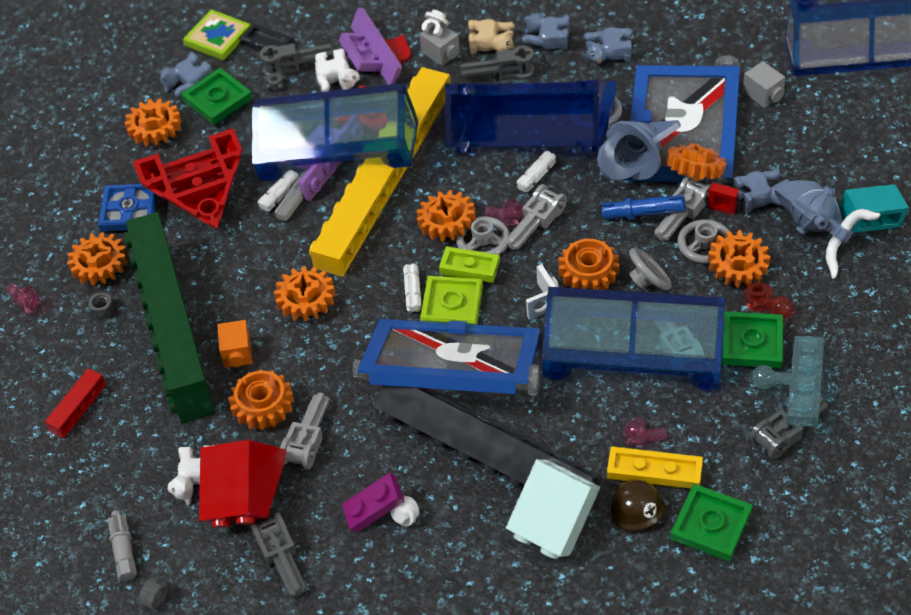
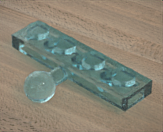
M794 337L791 373L774 372L771 367L766 365L758 366L752 372V382L760 389H767L773 384L790 385L787 425L818 427L824 352L823 337Z

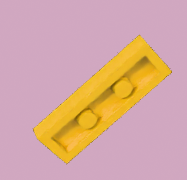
M611 446L607 479L623 481L642 479L651 484L692 488L693 484L700 486L703 457Z

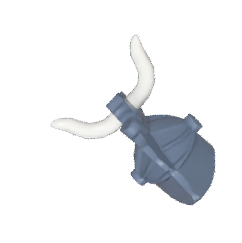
M788 181L777 185L774 190L782 205L792 215L795 223L798 225L796 228L798 232L806 235L808 231H828L833 235L826 249V261L833 279L837 277L839 268L836 259L838 247L842 241L847 242L853 234L850 230L855 223L861 219L872 221L880 217V213L859 209L849 214L842 222L838 203L833 196L836 191L827 185L823 188L814 181Z

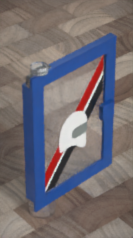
M730 55L720 56L715 60L714 66L637 65L630 121H640L648 124L651 122L679 120L681 127L661 140V167L657 173L648 179L636 180L629 177L624 179V181L682 182L686 176L679 175L677 171L671 170V167L666 165L668 149H671L672 146L678 147V145L688 147L690 143H695L707 149H713L715 154H720V157L725 158L726 162L724 174L721 175V178L714 177V179L704 177L702 181L698 182L710 183L711 185L714 182L726 186L727 183L733 182L740 62L736 57Z
M379 319L362 360H354L353 377L369 379V384L507 394H516V389H528V395H538L540 365L533 364L539 343L540 329L467 324V321L440 323Z

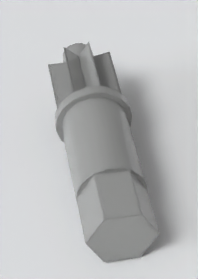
M113 511L111 513L112 518H107L110 532L109 540L113 548L118 579L125 582L133 580L137 575L130 541L131 534L128 530L126 515L121 516L120 511Z

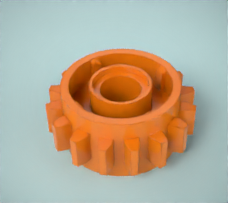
M580 239L570 243L568 249H563L562 257L558 259L559 277H563V284L569 285L573 291L583 294H596L604 289L607 290L610 283L616 282V275H619V256L614 255V248L609 247L604 241Z
M262 370L249 372L243 378H239L236 387L231 388L232 396L228 398L232 415L237 417L240 425L245 423L249 429L258 428L261 430L275 427L280 421H284L287 412L292 411L291 403L294 402L290 383L285 382L283 375L277 376L272 370L270 372Z

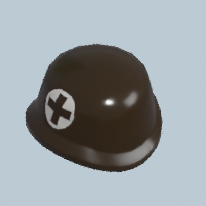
M631 479L624 482L618 488L611 503V516L614 523L620 529L629 532L650 528L657 524L665 514L663 499L651 483L642 479Z

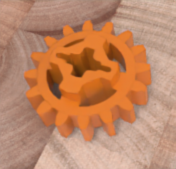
M159 98L155 103H153L152 99H148V104L145 105L139 102V108L132 107V114H126L127 121L124 122L129 138L134 139L136 144L143 141L145 146H148L150 142H154V145L158 146L159 141L162 140L167 143L168 136H176L175 131L181 129L180 123L182 120L176 105L172 106L171 101L163 104L162 99Z
M690 143L688 147L678 145V147L672 146L671 149H668L666 165L670 166L671 170H675L679 175L687 176L695 181H702L704 177L714 179V177L721 178L726 166L725 158H721L720 154H715L713 149H707L695 143Z
M449 190L447 195H443L439 191L438 197L434 198L429 195L428 203H420L421 209L417 210L419 229H422L423 235H430L431 240L438 236L441 242H444L446 237H450L453 241L457 234L465 236L464 229L471 230V225L476 220L474 203H471L469 196L463 198L462 192L453 195L452 190Z
M738 230L737 235L727 231L726 238L718 235L716 243H711L707 259L710 262L709 270L716 271V279L724 277L725 285L733 281L736 288L740 287L741 282H745L750 287L752 279L759 283L762 275L767 274L770 256L767 255L768 246L761 247L762 239L753 240V233L751 232L747 236H743L741 230Z
M101 232L99 237H95L92 233L89 236L90 239L80 238V245H72L74 252L68 253L69 261L67 264L75 279L80 278L82 284L90 280L91 285L95 286L96 282L101 280V283L104 285L107 278L116 279V272H124L122 265H128L126 258L128 253L122 240H116L114 234L106 238L104 232Z
M302 266L301 272H297L293 268L291 269L292 275L283 274V282H276L277 290L274 291L277 308L282 310L285 317L291 314L293 321L302 316L304 322H306L308 316L311 315L318 319V312L327 313V305L331 306L334 304L333 297L336 296L332 278H327L326 271L318 274L317 267L307 271L306 267Z

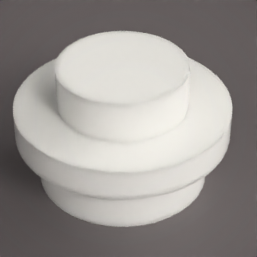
M403 496L405 502L391 510V516L400 525L410 526L416 521V517L419 515V508L411 497Z

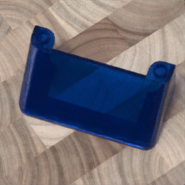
M586 80L556 83L445 84L446 147H455V152H471V147L581 146V151H598V146H602L604 143L616 95V81Z

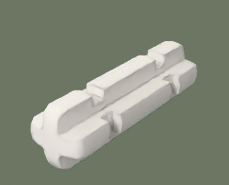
M545 151L539 157L540 159H537L525 174L517 180V188L524 193L529 192L534 186L533 184H536L547 173L548 169L556 163L554 153Z
M288 170L282 176L283 178H280L267 191L268 195L264 194L258 200L259 207L269 212L275 206V203H278L298 180L299 174L297 172Z
M414 263L411 265L406 264L403 267L407 311L410 313L419 312L422 309L418 266Z

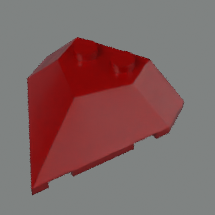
M233 128L208 136L211 149L163 165L158 153L133 161L142 186L218 230L240 161L242 147Z

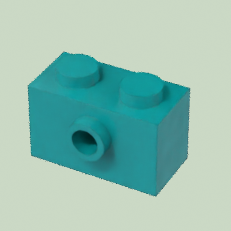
M895 184L845 190L839 204L843 220L853 211L859 209L880 213V217L876 220L861 219L856 222L850 230L853 233L901 227L909 209Z

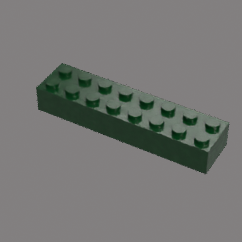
M155 212L126 220L128 232L123 234L127 248H133V250H130L129 257L133 269L138 268V270H135L134 277L138 289L143 288L139 294L143 310L149 309L145 311L144 316L148 330L152 331L150 332V339L157 356L156 363L159 373L162 375L161 382L171 413H178L181 424L213 415L215 411L159 214Z

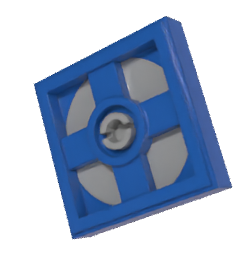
M141 184L104 186L98 224L100 232L128 230L126 220L155 213L158 195Z

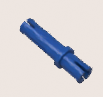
M682 194L640 200L626 198L625 201L604 202L602 203V216L604 220L625 217L628 220L635 219V216L685 212L686 200Z

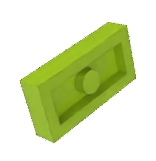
M446 247L439 266L440 275L460 278L483 279L484 282L494 283L500 264V255Z

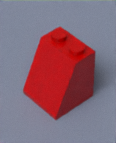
M252 440L200 447L199 521L212 523V528L222 529L230 528V523L236 522L237 525H253L256 519L268 518L286 459V449Z

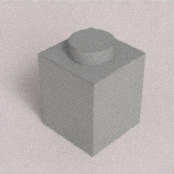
M432 26L428 34L424 31L419 34L421 52L443 66L460 54L458 34L442 26V35L436 37L433 34L436 26Z
M762 61L744 73L743 93L766 108L773 102L779 101L784 95L785 76Z

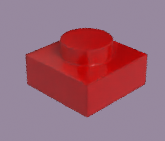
M713 182L709 189L708 208L734 215L738 206L739 189Z

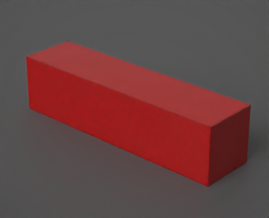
M90 369L84 372L44 421L50 433L64 439L105 388L106 383L102 374Z

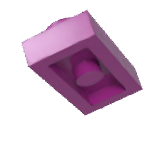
M389 472L344 502L342 506L349 529L357 533L405 502L397 476Z

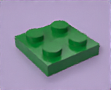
M221 68L181 93L183 101L213 125L253 99L252 92Z
M724 311L722 365L782 368L783 315Z
M693 484L671 531L670 540L730 562L752 513L753 505Z

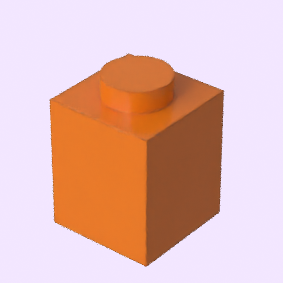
M246 320L217 324L219 351L224 368L253 364L251 338Z

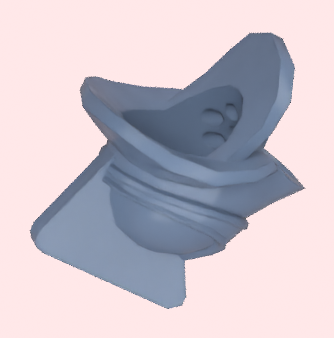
M679 120L651 122L648 124L640 121H619L611 125L606 133L607 139H605L599 149L597 157L600 172L608 180L613 181L629 177L636 180L650 178L661 167V140L681 127Z

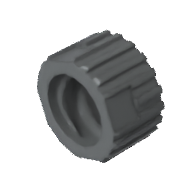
M96 293L89 298L88 307L94 318L102 320L112 316L115 311V304L110 294ZM106 304L104 307L97 308L100 305Z
M151 577L141 589L139 602L151 609L159 607L167 594V584L155 577Z

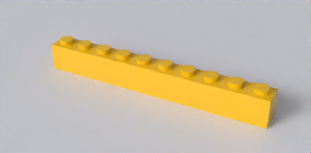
M421 67L417 76L412 78L410 87L406 94H402L398 107L395 111L391 112L386 127L380 130L375 145L369 148L364 163L358 166L353 181L347 184L344 196L340 202L335 204L330 219L324 222L319 237L311 243L309 255L312 258L313 267L341 277L345 275L450 96V74Z

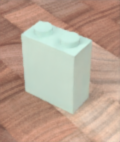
M536 460L506 529L514 532L513 537L518 541L528 545L533 542L542 547L540 552L551 558L558 559V556H569L600 490V486L548 460Z

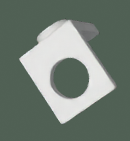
M542 264L536 267L537 284L543 293L526 300L527 317L529 320L559 308L560 289L558 282L554 276H549ZM547 300L542 308L534 309L538 302Z

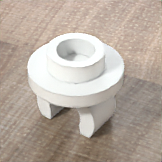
M437 10L426 12L424 17L427 20L424 21L422 30L428 34L429 29L432 26H436L433 34L436 37H440L443 32L442 26L447 27L449 23L445 19L446 15Z

